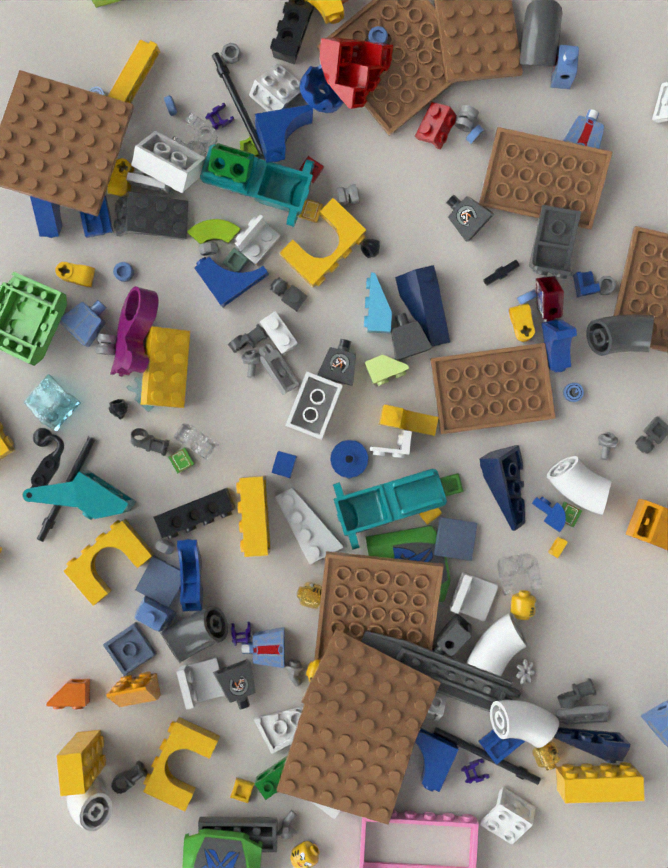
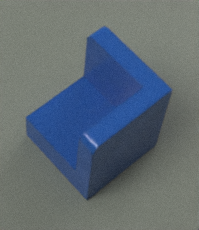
M592 271L576 272L573 274L577 297L600 292L599 283H594Z
M278 451L271 473L291 478L297 456Z

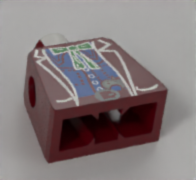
M555 276L536 278L537 309L544 322L561 318L563 316L564 290Z

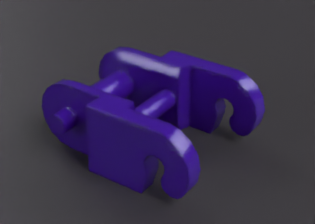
M222 103V106L214 107L212 109L213 112L207 113L205 117L206 120L209 119L212 123V130H217L220 126L223 128L234 121L233 116L230 117V120H223L218 112L226 107L225 103ZM215 115H216V116L218 117V119H219V122H218V123H216L215 120L213 119V117H214Z
M247 622L248 625L245 632L236 633L235 624L231 623L232 639H234L232 643L234 642L235 646L240 642H246L248 645L249 641H251L250 622ZM238 635H245L246 638H238V639H237V636H238Z
M477 759L469 762L470 765L463 766L461 771L465 772L467 777L465 783L471 784L473 781L478 783L484 781V778H490L489 774L478 776L475 766H478L480 762L484 763V759ZM472 769L475 776L471 777L468 770Z

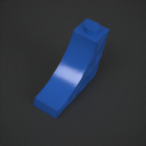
M310 105L255 114V128L266 163L285 160V143L289 136L298 128L312 124L313 108Z
M30 196L39 236L48 238L59 237L62 229L60 205Z
M210 256L207 259L206 257L200 259L196 263L197 266L194 267L222 307L228 305L269 275L264 266L250 272H232L217 265Z
M561 319L542 322L548 367L554 372H563L566 368L572 367L570 347L572 338L577 336V330Z
M420 728L415 743L419 746L424 760L423 771L420 777L421 783L429 791L433 792L436 790L440 792L459 749L457 745Z

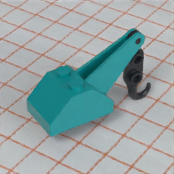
M57 435L45 437L44 443L48 440H55L57 448L43 458L32 475L31 488L24 490L22 494L25 501L78 507V509L83 511L82 515L90 520L131 511L136 503L134 499L89 470L79 471L72 482L48 485L59 469L64 442Z

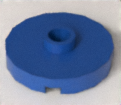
M346 440L334 447L331 452L330 461L332 468L337 474L342 477L352 478L364 472L368 464V455L362 444L357 441ZM348 455L353 457V461L350 463L346 462V456Z

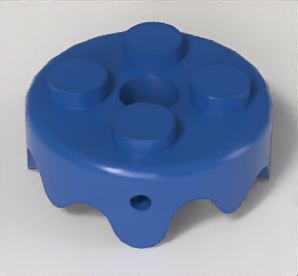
M310 66L300 80L299 87L302 97L306 103L319 112L333 113L337 111L344 102L326 82L322 66Z

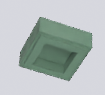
M233 248L222 263L233 272L240 273L249 262V259Z

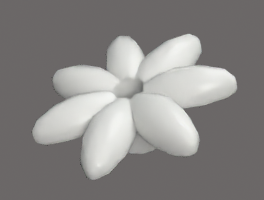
M526 659L523 660V666L517 665L518 673L516 678H521V684H524L525 681L530 683V675L535 674V671L531 670L533 662L528 664Z

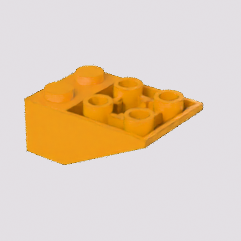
M638 499L625 535L668 550V508L647 500Z
M143 672L138 677L133 678L132 675L123 676L106 694L107 698L118 707L156 701L161 696L157 673Z

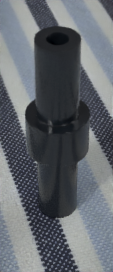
M514 260L504 267L497 268L493 274L483 279V282L488 286L498 279H503L508 276L507 273L520 266L518 261Z

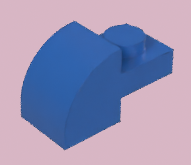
M536 497L532 504L547 514L544 522L558 532H561L566 521L563 507L557 502L551 508V502L544 497L538 499Z

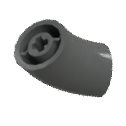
M534 0L527 6L519 64L556 66L563 12L562 7L555 0Z
M616 315L593 320L588 324L586 330L588 344L592 351L600 356L619 352H649L654 315Z
M209 606L185 617L160 633L177 661L181 663L192 655L225 640L228 634V624L224 613L219 608Z

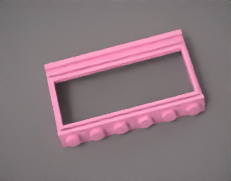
M393 810L389 822L471 827L469 867L364 861L366 821H377L362 817L359 868H476L479 824L477 818L471 814H463L462 816H455L452 813L435 815L433 812L418 814L414 811L400 813Z

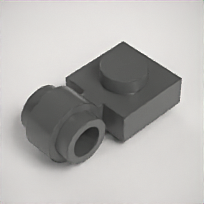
M278 277L277 280L275 279L272 282L270 290L277 296L284 294L281 301L297 312L308 296L294 285L287 289L288 283Z
M655 417L644 429L648 436L644 437L642 435L636 440V448L642 453L648 454L655 446L653 441L660 444L668 435V425L659 417Z

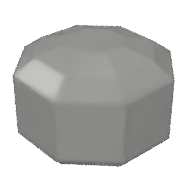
M230 42L223 46L221 53L225 62L230 64L238 62L241 56L238 45Z
M205 242L199 245V251L202 256L217 254L218 247L215 242Z
M602 276L596 282V284L599 283V293L601 295H609L616 289V281L611 276Z
M165 539L158 540L155 549L165 554H172L175 548L172 542Z

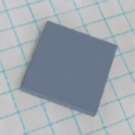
M439 517L434 555L472 561L477 523Z
M153 556L135 590L169 608L181 587L180 569Z
M136 622L103 644L123 676L157 654Z

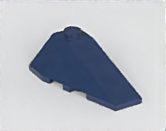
M434 265L415 269L395 277L400 298L415 321H418L431 347L450 343Z
M519 445L489 452L479 459L483 477L512 531H516L525 524V502L521 498V487H524V481H520V470H523V461Z
M558 727L553 737L599 757L608 763L623 761L630 749V743L619 732Z

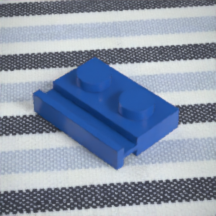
M106 195L104 196L98 216L80 211L86 238L114 232Z
M492 729L478 742L497 765L525 741L515 738L501 739Z

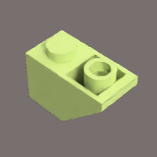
M380 355L364 363L372 383H377L378 386L389 382L388 378L395 376L397 379L406 375V371L409 369L407 364L385 355Z

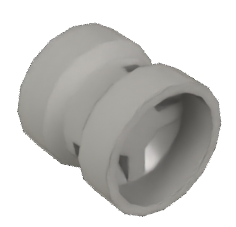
M463 105L459 111L460 117L457 118L455 127L462 131L471 132L474 128L473 122L477 119L479 111L471 106Z
M356 184L350 185L348 188H337L339 204L342 207L348 203H359Z
M98 334L97 340L99 345L96 347V353L115 355L114 343H116L117 336Z

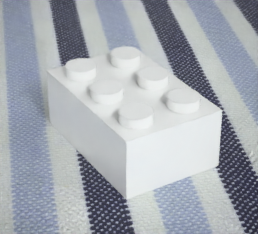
M154 131L135 146L131 166L183 193L200 178L205 157Z
M306 371L285 426L322 440L343 385Z

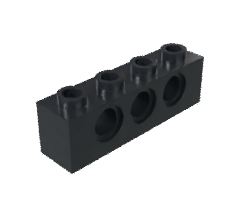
M299 0L285 2L283 20H279L276 29L278 32L277 37L272 39L270 46L274 58L294 65L314 10V6L305 0H302L305 2L303 5L296 4ZM293 18L299 20L297 23L289 22ZM286 36L293 38L291 41L283 40Z
M224 488L153 518L161 538L167 537L169 540L179 536L178 532L184 529L186 533L197 529L196 525L203 522L204 525L214 522V517L221 515V518L232 515L231 511L236 508L228 488ZM211 502L218 505V510L215 513L209 510ZM193 509L200 512L198 520L193 519L191 516ZM176 516L182 519L180 527L175 526L173 523V519Z

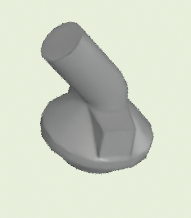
M248 350L242 355L243 364H248V378H255L256 364H259L261 361L260 353L255 350Z
M605 432L598 437L599 445L603 446L600 458L602 460H608L610 448H615L618 442V438L613 433Z
M289 660V662H285V667L289 678L297 687L301 684L298 675L303 670V666L297 660Z
M292 810L284 819L282 827L277 832L281 839L292 838L293 834L296 833V830L290 826L297 816Z

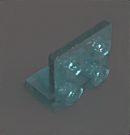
M48 374L26 398L24 404L42 424L57 431L81 402L67 393Z

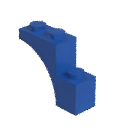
M191 539L177 541V550L180 563V603L183 612L200 611L203 606V587L201 583L202 559L197 540Z

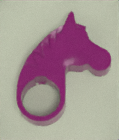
M135 286L128 293L119 318L115 358L110 375L119 373V376L122 377L123 375H130L133 371L138 373L146 371L149 358L148 355L144 354L143 340L151 328L158 311L159 299L155 291Z

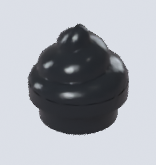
M366 239L363 245H361V251L367 258L376 257L379 254L380 241Z
M124 399L111 401L108 408L109 412L118 417V419H123L127 412L128 404L125 403Z
M39 428L33 434V441L39 447H46L51 444L52 440H48L46 443L43 440L45 437L52 435V433L46 428Z

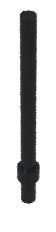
M216 52L212 54V58L217 66L216 71L219 77L223 79L257 152L262 157L264 154L257 132L229 76L230 71L227 65L223 63L219 53Z
M88 437L66 482H72L75 479L95 442L94 438ZM53 505L48 517H45L42 523L43 527L37 540L44 542L49 530L53 529L56 523L54 520L62 507L61 505Z
M438 727L435 728L433 734L494 763L485 750ZM505 760L497 764L514 773L516 777L522 780L526 779L536 785L540 783V777L528 772V769L522 766L518 767Z

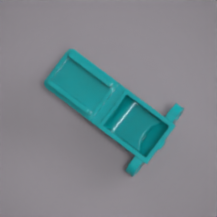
M215 144L209 147L200 175L203 183L250 196L263 205L288 211L286 225L295 226L298 215L301 214L310 192L309 187L313 178L314 161L307 159L303 170L299 171L273 162L266 163V160L254 157L250 178L246 182L237 183L232 178L226 176L218 177L213 172L208 171L211 150ZM218 158L219 163L225 165L224 160ZM237 164L238 169L244 171L243 166Z
M429 469L344 495L340 482L333 484L337 497L333 499L338 513L336 515L341 523L344 536L349 537L352 550L360 548L356 536L357 533L445 506L447 503L436 469Z

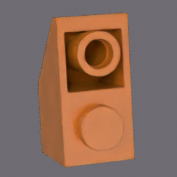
M70 679L46 703V706H53V709H63L65 707L83 709L90 702V679Z

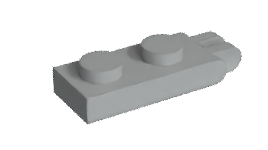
M270 344L259 348L260 360L282 395L300 385L277 349H273Z
M576 705L564 710H557L556 717L559 723L564 724L607 722L610 711L608 705Z

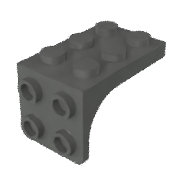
M127 192L116 200L115 212H117V219L114 222V231H116L117 236L144 234L180 240L187 239L188 201L136 192Z
M542 205L529 267L533 269V272L546 276L550 272L555 277L567 279V276L573 275L571 271V257L581 211Z

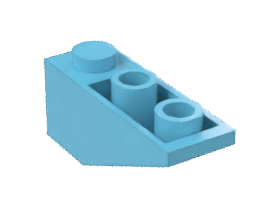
M371 272V277L367 278L366 289H370L369 297L365 298V308H369L368 316H364V327H367V332L390 334L392 311L376 274Z

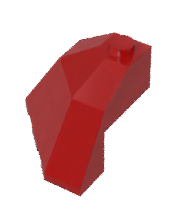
M321 38L319 60L326 82L348 108L364 107L367 102V95L370 91L373 92L381 81L380 75L383 71H387L391 65L393 45L357 39Z

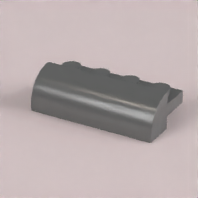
M199 817L198 832L202 829H214L245 833L250 836V840L259 843V841L263 843L262 852H277V817Z

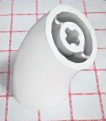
M577 456L565 458L547 473L548 480L562 495L582 508L603 515L611 487V479L602 477L590 470Z
M510 613L497 620L483 633L471 651L466 664L502 677L510 660L519 651L527 647L524 634Z
M501 700L495 701L491 705V723L495 733L501 739H521L539 748L550 742L558 730L559 720L556 716L529 702Z
M96 778L85 794L67 796L68 811L73 820L83 829L96 831L101 829L109 820L112 813V801L106 795L105 787L98 778Z

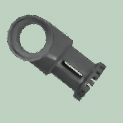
M257 324L255 329L248 334L245 333L237 336L228 346L236 353L239 351V348L241 350L248 343L252 348H255V344L263 338L267 339L268 336L262 331L261 326Z
M136 428L131 432V444L134 447L146 449L147 452L154 451L161 453L162 456H166V449L169 447L170 440L166 439L164 441L154 438L153 435H149L143 428ZM140 435L143 436L144 439L137 440L134 437Z
M588 678L586 682L577 685L574 683L572 684L573 691L557 696L561 708L575 706L582 697L591 694L593 696L597 695L595 687H592L594 686L592 680Z
M139 760L130 770H125L118 774L111 783L112 790L117 794L125 793L135 785L136 781L143 776H147L146 766ZM123 779L126 782V787L118 788L116 780Z

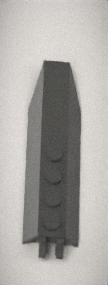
M369 631L365 632L361 640L362 643L440 682L441 684L437 690L438 693L490 712L491 705L495 701L513 700L506 697V694L517 698L521 695L518 689L511 687L513 685L512 681L406 640Z

